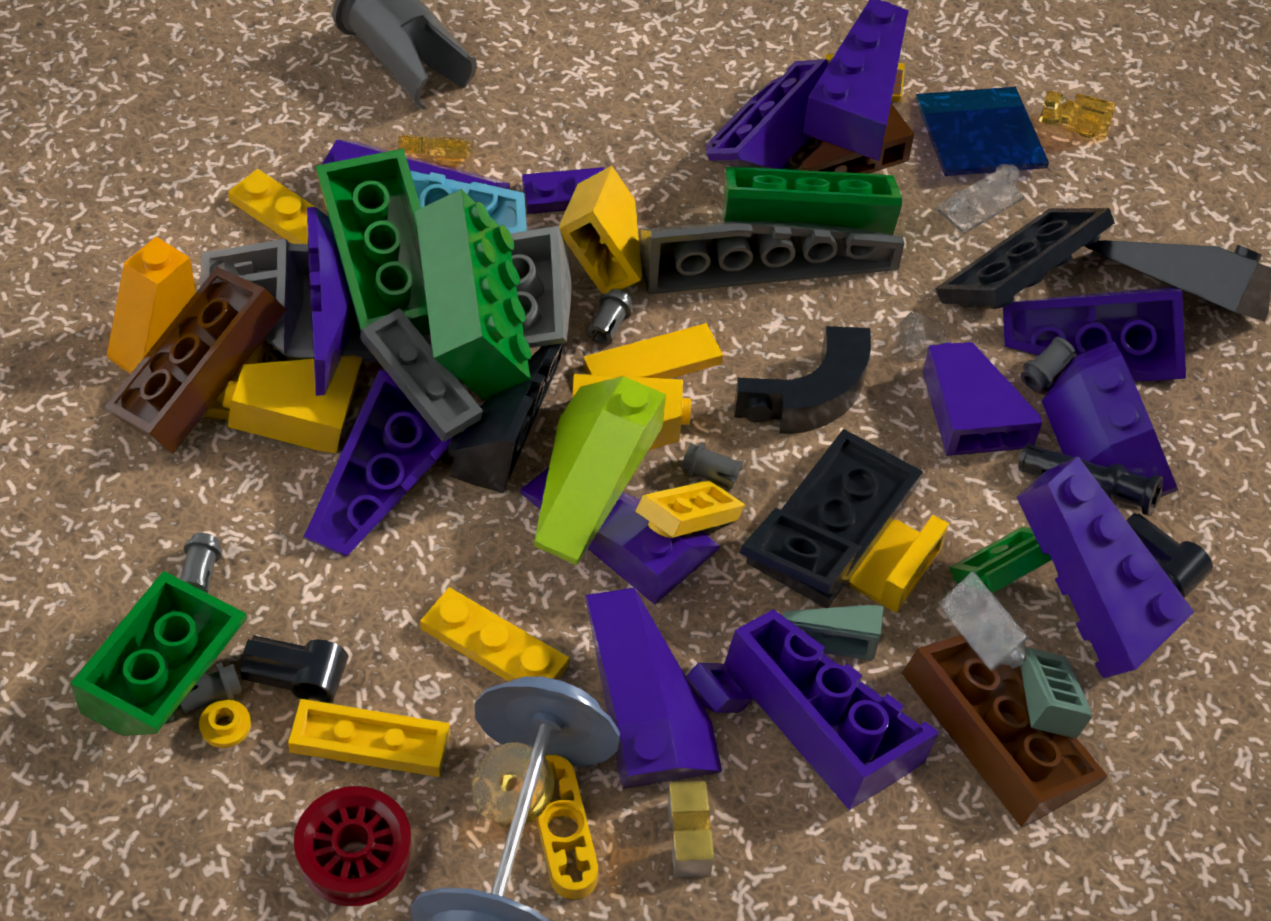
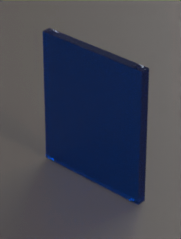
M1016 86L916 94L921 117L945 177L1048 168V158Z

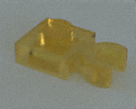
M1047 91L1039 120L1048 125L1064 123L1067 124L1066 131L1077 133L1085 138H1096L1105 141L1116 103L1079 93L1076 94L1075 101H1070L1059 92Z
M402 134L398 137V149L404 148L405 153L437 156L436 163L461 165L462 158L473 156L474 139L429 137Z

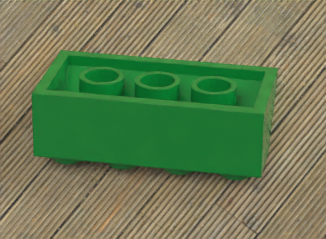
M404 148L316 166L318 181L360 332L363 328L400 308L422 336L429 335L430 326L415 211L420 209L421 206Z
M726 166L722 217L723 222L768 220L806 222L858 228L893 235L903 198L894 175Z

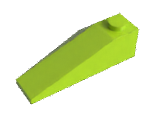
M625 376L580 386L558 421L534 540L535 547L574 565L579 564L661 431L666 394Z

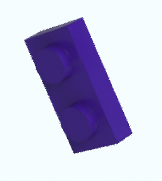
M605 168L522 174V187L527 214L566 211L577 184L603 171Z

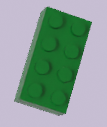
M462 189L416 210L433 358L483 400L530 380L528 360L531 358V350L523 332L522 322L525 321L526 317L524 309L518 300L516 286L520 284V278L512 261L511 250L514 249V241L509 230L504 225L499 226L489 216L485 206L481 202H474Z

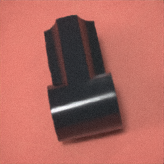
M1133 513L1126 520L1184 598L1212 572V560L1201 546L1190 541H1183L1179 544L1140 513Z
M253 635L251 640L248 639L244 648L240 673L242 680L291 690L298 699L309 700V698L320 700V702L331 704L334 701L349 656L341 646L327 640H310L306 643V646Z

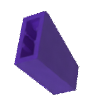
M947 342L940 345H929L923 367V375L946 456L1019 450L1026 447L1027 443L1035 446L1042 425L1040 415L973 342Z

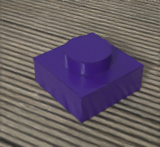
M698 662L686 676L698 690L696 695L700 702L712 712L739 713L753 700L751 695L724 663Z

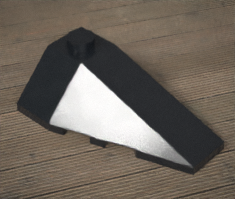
M1098 240L1091 245L1085 246L1090 250L1236 313L1264 322L1267 318L1271 292V268L1259 263L1262 254L1238 244L1234 252L1218 246Z
M565 343L541 346L528 360L531 379L489 397L480 406L483 410L481 420L466 428L464 432L453 436L447 453L448 457L454 458L451 477L504 493L562 359Z

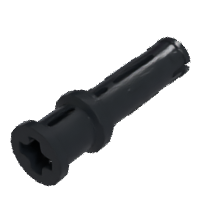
M1027 443L1020 455L1018 469L1021 472L1041 476L1045 471L1075 457L1049 451ZM1081 459L1113 504L1117 501L1140 508L1142 514L1151 516L1154 513L1162 493V476L1153 475L1152 478L1126 471L1125 465L1118 463L1106 467Z

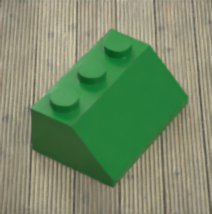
M163 571L70 682L80 714L121 736L157 734L247 620L246 613Z

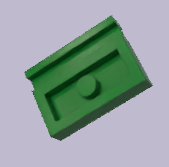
M1022 526L949 568L954 581L958 585L976 588L977 591L989 590L990 592H996L1052 559L1049 554L1042 553L1032 529Z

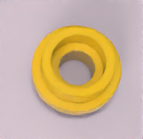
M220 700L214 702L200 716L199 729L201 735L208 744L217 748H229L238 745L250 732V714L246 707L237 701ZM223 717H231L233 719L226 726L216 724Z

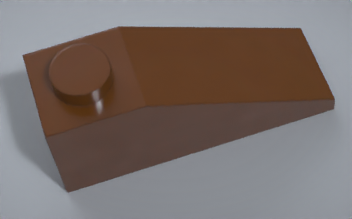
M891 103L880 161L825 141L802 163L801 170L870 174L907 162L910 158L914 132Z

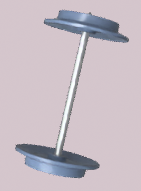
M521 677L486 688L475 701V719L484 732L506 749L522 756L531 757L491 893L475 889L446 887L424 891L411 902L412 921H550L534 909L504 897L544 757L546 755H558L567 759L572 766H589L605 762L618 751L620 731L611 717L601 709L598 702L582 689L564 681L546 677Z

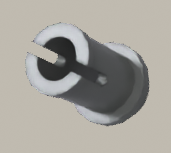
M612 289L601 296L599 301L601 307L586 330L588 337H592L594 332L598 330L592 340L606 346L612 343L623 319L629 318L633 311L631 297L619 289Z
M1055 337L1051 344L1034 361L1029 360L1023 365L1022 381L1035 392L1050 389L1053 385V378L1071 360L1076 358V353H1073L1075 349L1065 339Z
M703 442L699 446L690 443L681 465V469L688 471V477L693 478L694 474L727 486L732 490L743 462L705 449L706 444Z
M195 533L184 545V552L187 556L180 579L206 593L209 592V583L215 561L221 559L223 551L217 537L208 533Z
M222 663L217 664L218 670L204 674L181 702L185 715L227 698L235 701L234 696L243 693L233 664L224 667Z

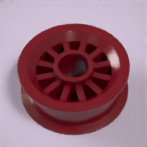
M363 786L338 788L317 798L301 815L294 833L295 857L307 885L322 899L336 905L348 907L371 904L390 894L399 885L407 871L411 846L410 824L401 806L387 794ZM353 841L366 844L361 851L356 853H347L341 850L344 845ZM369 870L372 874L367 875L366 871ZM352 875H358V878L351 879Z

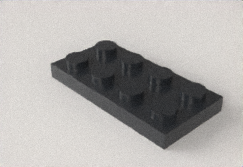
M1049 208L936 287L939 300L943 304H960L964 308L981 305L989 306L991 309H999L1011 304L1017 293L1024 288L1040 283L1044 279L1043 275L1054 267L1069 262L1073 258L1072 254L1081 247L1097 242L1101 238L1100 234L1115 224L1110 208Z
M843 429L781 509L788 514L861 546L860 552L838 592L827 594L747 557L746 563L820 606L829 608L919 485L923 471Z

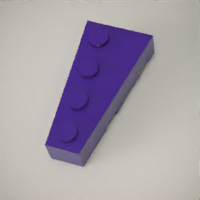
M1075 457L1045 471L1016 497L1042 553L1049 554L1055 565L1058 575L1055 581L1062 596L1068 594L1080 619V621L1076 622L1077 628L1084 641L1090 640L1099 659L1094 664L1103 678L1136 670L1194 613L1193 609L1079 457Z
M773 609L735 630L724 665L850 811L924 764L940 732L925 721L919 725L902 712L904 705L889 694L884 698L860 681L862 674L848 664L842 666L823 654L824 646Z

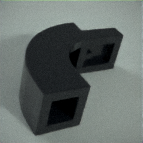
M826 326L821 351L822 364L815 371L801 378L782 380L738 377L734 400V417L747 418L753 422L779 419V434L807 432L834 422L852 407L862 391L871 352L870 328Z

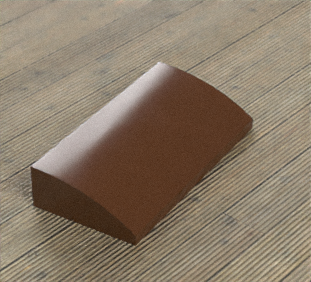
M216 267L104 408L157 445L174 454L226 388L229 380L233 379L287 309L264 287Z
M986 626L918 648L904 668L902 675L1020 827L1043 818L1093 789L1106 779L1107 774L1077 738L1031 728L1022 671Z

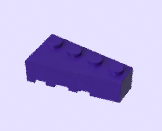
M882 0L868 1L808 96L803 128L804 134L880 161L909 10Z

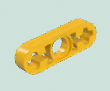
M546 755L540 770L532 804L553 889L560 896L571 900L582 899L591 894L597 885L598 862L574 768L567 759L561 756ZM554 772L556 779H560V800L552 803L549 784L544 782L545 773ZM565 816L573 819L578 829L573 835L561 838L553 835L548 829V825L554 818ZM575 849L574 858L579 871H584L582 873V881L572 882L570 875H564L567 871L565 852Z

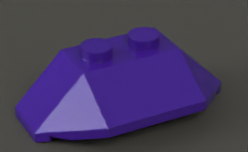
M827 60L795 61L786 68L787 72L783 76L772 80L756 93L705 145L709 161L731 167L785 168L789 164V159L798 149L811 140V136L803 133L808 96L829 65Z
M1115 341L1077 355L1076 358L1067 364L1042 400L1062 453L1106 467L1116 463L1125 465L1126 471L1152 478L1153 475L1162 476L1163 488L1160 497L1178 491L1155 429Z

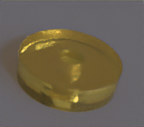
M520 742L506 743L490 751L478 765L472 780V798L477 810L484 817L504 828H510L533 751L531 746ZM545 757L525 825L531 823L543 813L553 795L554 773L551 764ZM517 779L516 786L509 791L511 782Z

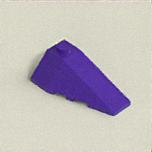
M307 207L308 272L316 396L325 395L357 323V317L329 217L317 207Z
M1178 287L1013 301L1011 304L1003 307L1005 347L1040 355L1055 337H1061L1075 349L1073 353L1079 355L1115 341L1134 380L1186 379L1182 290Z
M379 370L303 536L304 539L346 557L441 457L452 439L451 437L442 442L389 374L383 370Z
M549 467L520 489V493L540 510ZM622 492L588 547V550L655 605L720 549V545L701 530L674 538L657 534L648 526L649 521L635 512L641 499Z
M635 588L586 595L585 600L607 714L620 731L619 747L615 756L622 789L722 772L712 721Z

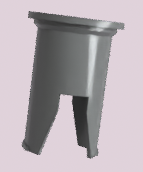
M335 0L332 18L337 29L346 35H357L410 96L416 107L426 108L420 93L428 76L420 58L429 68L463 88L474 77L477 69L476 58L474 56L471 57L422 0Z

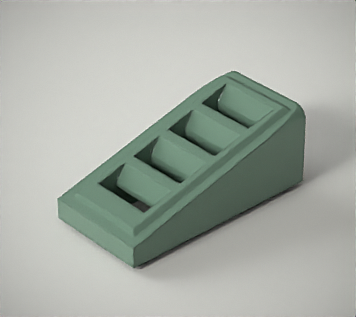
M860 605L784 611L783 617L825 647L823 653L870 661L875 658L881 636L883 606Z
M1022 646L1018 654L1031 728L1077 738L1090 722L1092 716L1088 701L1067 657Z

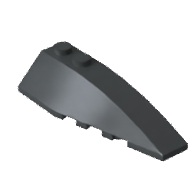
M769 220L724 221L642 229L640 258L649 295L899 270L905 243L903 237L818 223Z

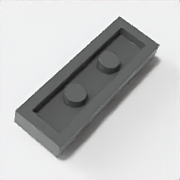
M400 308L361 330V341L442 442L481 420L483 410L458 379L433 358L432 347Z

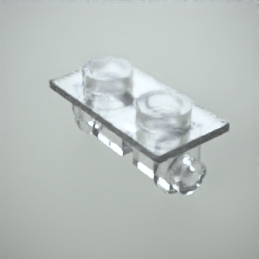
M1002 164L997 167L996 172L963 191L957 190L953 192L949 199L937 205L935 209L959 231L965 234L1024 199L1025 196L1015 188L1016 181L1020 176L1019 171L1014 165Z
M974 571L938 603L991 671L996 669L1001 663L1017 668L1027 660L1028 656L1025 653L1026 645L1024 642L1029 637Z

